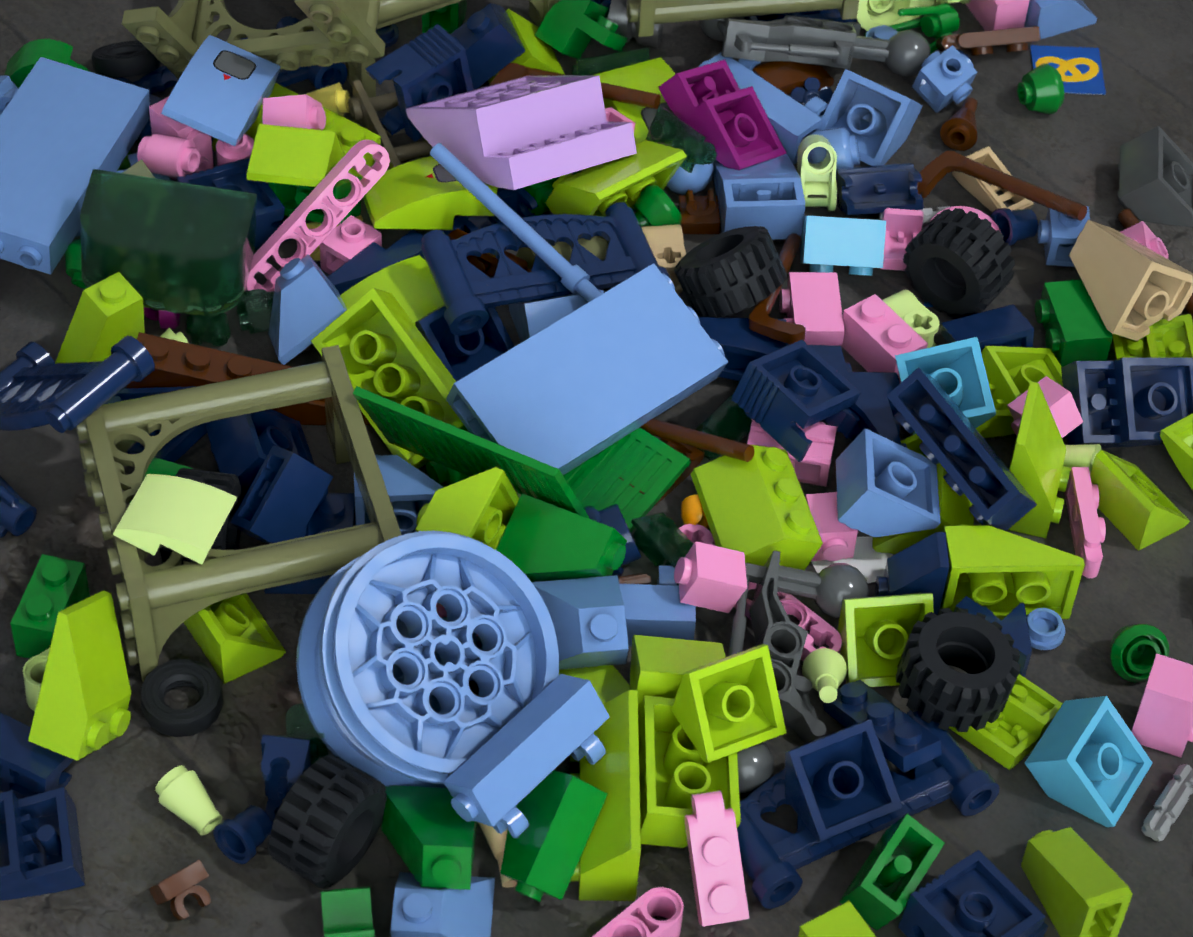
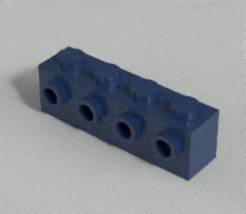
M918 367L887 395L888 399L898 410L894 415L898 422L910 434L915 432L923 441L919 448L933 464L937 465L940 463L947 471V474L943 476L945 481L959 496L966 495L973 504L968 509L981 525L991 524L998 529L1007 531L1037 505L942 386Z

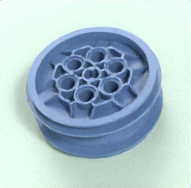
M419 531L391 538L375 546L362 556L341 567L324 583L310 603L304 617L297 645L296 667L300 694L307 715L315 731L334 756L377 779L385 786L447 788L444 781L558 677L559 651L554 625L541 595L529 578L511 560L486 544L464 535L443 531ZM437 603L445 608L447 621L438 615L436 610ZM397 619L405 623L408 629L407 638L399 633L396 626ZM473 632L480 637L482 650L474 645L472 640ZM435 651L440 655L442 665L436 660ZM393 665L398 666L402 670L404 684L399 683L393 676ZM469 678L474 679L479 687L478 696L474 695L470 690ZM430 694L434 695L440 703L439 714L429 704Z

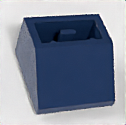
M273 445L230 523L250 537L266 544L304 537L307 531V524L314 511L323 503L328 494V486L333 476L294 452Z

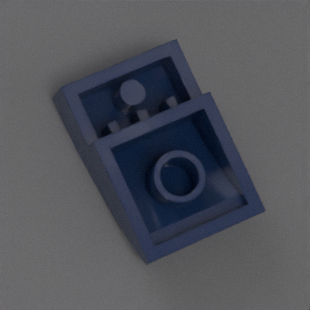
M1122 357L1115 361H1075L1061 367L1063 387L1071 392L1083 420V423L1067 434L1068 445L1100 444L1101 448L1164 444L1160 437L1161 430L1193 413V358Z
M65 787L18 799L12 790L0 793V901L56 893L85 886L76 805Z

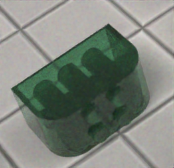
M93 169L80 212L81 272L85 286L89 288L120 272L143 297V307L199 316L218 315L231 310L244 296L255 251L257 194Z

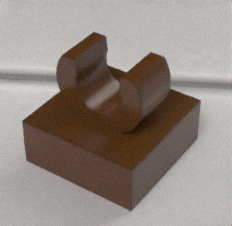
M688 190L685 196H679L678 210L682 216L680 225L683 234H720L721 222L718 196H715L713 190H708V196H693V190Z
M200 859L148 889L157 905L171 899V911L180 921L189 917L188 911L183 905L186 895L194 896L201 908L211 903L208 891L202 886L195 885L209 877Z

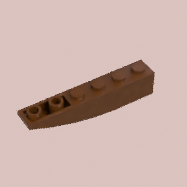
M139 332L137 340L143 344L152 356L155 370L140 382H130L126 388L201 386L292 367ZM325 399L272 409L299 421L301 425H326ZM361 411L365 425H371Z

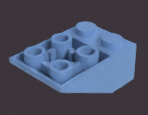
M787 154L742 170L727 168L711 156L714 166L713 179L716 196H718L722 233L741 227L762 226L768 230L772 240L787 239L788 235L792 233L798 234L801 237L806 204L801 177Z

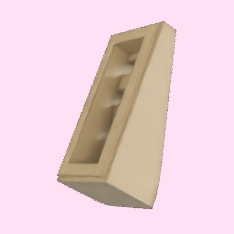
M989 146L966 156V158L1011 175ZM952 172V175L959 184L991 212L1000 208H1008L1010 210L1030 209L1034 205L1028 199L994 185H989L982 180L962 172ZM1001 190L1004 194L998 196L996 192ZM1011 199L1016 203L1012 206L1006 207V205L1003 202Z

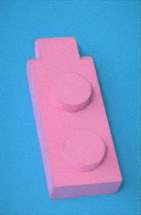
M1072 467L1065 492V500L1075 555L1084 559L1085 566L1082 575L1086 578H1095L1098 575L1103 559L1101 543L1104 542L1106 534L1105 520L1103 517H1098L1097 514L1099 488L1097 484H1092L1089 467Z
M721 791L691 795L693 814L685 815V828L699 925L708 926L749 919L734 811L732 808L724 809Z

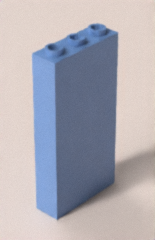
M43 57L39 58L0 115V259L21 265L27 269L52 274L66 252L68 245L73 241L102 195V186L111 181L149 121L150 100L148 89Z
M653 263L453 384L446 401L470 433L555 467L564 475L717 379L728 364V361L725 358L721 345L716 340L711 339L700 325L696 312L691 307L686 306L675 292L671 279L666 274L661 273Z

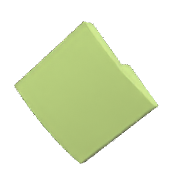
M147 474L113 535L154 556L162 544L202 565L237 497L221 489L191 479L162 474Z

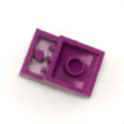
M725 59L677 73L658 87L666 103L690 136L708 154L727 168L742 170L787 154L753 87L740 90Z

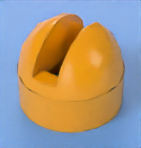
M698 494L686 497L681 503L683 524H698L709 529Z

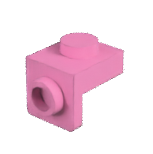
M886 208L882 220H886L883 268L880 269L905 271L907 267L903 262L904 255L907 253L905 249L922 229L923 211Z

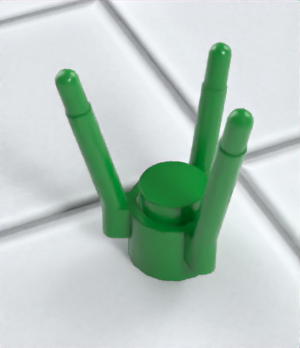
M946 2L937 6L899 9V16H925L890 25V27L898 32L921 27L926 36L938 39L955 33L959 29L960 20L955 8ZM937 39L929 45L930 54L937 50Z

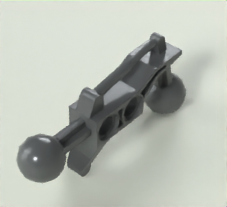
M785 15L784 19L767 22L745 20V17L700 20V27L707 37L723 42L721 53L723 57L761 62L791 61L850 69L852 58L885 62L894 74L902 77H911L919 73L922 63L930 56V46L927 39L912 30L899 31L889 40L859 36L861 24L856 22L845 23Z
M773 551L764 566L745 563L747 589L737 602L736 616L733 617L729 656L743 651L749 582L757 583L749 609L756 640L755 647L761 644H766L769 647L785 726L792 728L804 743H809L824 736L826 725L821 720H818L814 705H811L808 695L812 689L811 681L796 674L808 631L790 621L777 594L782 592L813 598L815 604L824 614L838 619L840 618L843 599L867 597L869 589L864 575L858 568L849 564L833 563L822 569L820 573L780 566V552ZM772 645L780 647L784 653L778 652ZM766 741L737 752L739 793L750 794L773 776L774 757L766 745Z

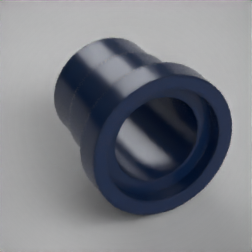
M1000 208L994 210L990 217L1004 236L1003 241L1008 243L1009 246H1013L1016 241L1034 237L1038 231V220L1036 214L1031 209L1010 210L1008 208Z
M251 805L233 819H225L214 828V838L219 849L226 857L235 863L245 864L255 856L256 848L270 835L273 823L263 809Z

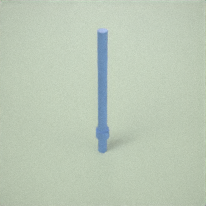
M438 143L431 149L430 155L562 278L561 283L572 294L578 293L587 302L603 294L589 281L590 276L579 265H571L444 145Z

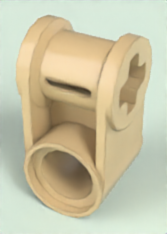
M681 225L641 227L659 266L667 270L674 284L675 292L677 294L681 293L683 289L674 271L677 263L687 254L684 247Z

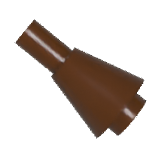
M966 98L961 109L941 127V139L951 149L965 151L972 148L977 141L975 112L978 103L974 98Z

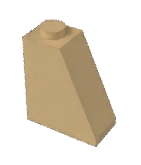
M1087 220L1069 254L1106 329L1112 334L1135 341L1140 340L1150 333L1149 326L1162 318L1170 321L1180 315L1193 293L1192 272L1117 230Z

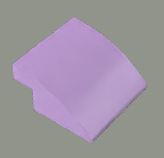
M599 75L524 76L406 108L407 117L432 147L441 143L483 183L498 188L516 190L637 153L632 122H607Z

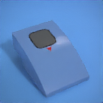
M209 35L183 71L161 114L232 146H236L257 119L263 104V98H268L272 93L281 66Z

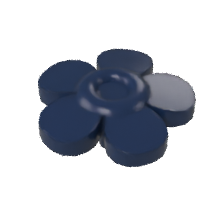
M807 78L803 84L804 89L796 87L790 95L791 98L805 106L813 97H819L826 103H829L833 96V91L829 87H823L819 90V80ZM823 110V111L820 113V115L823 116L824 113H825V110Z

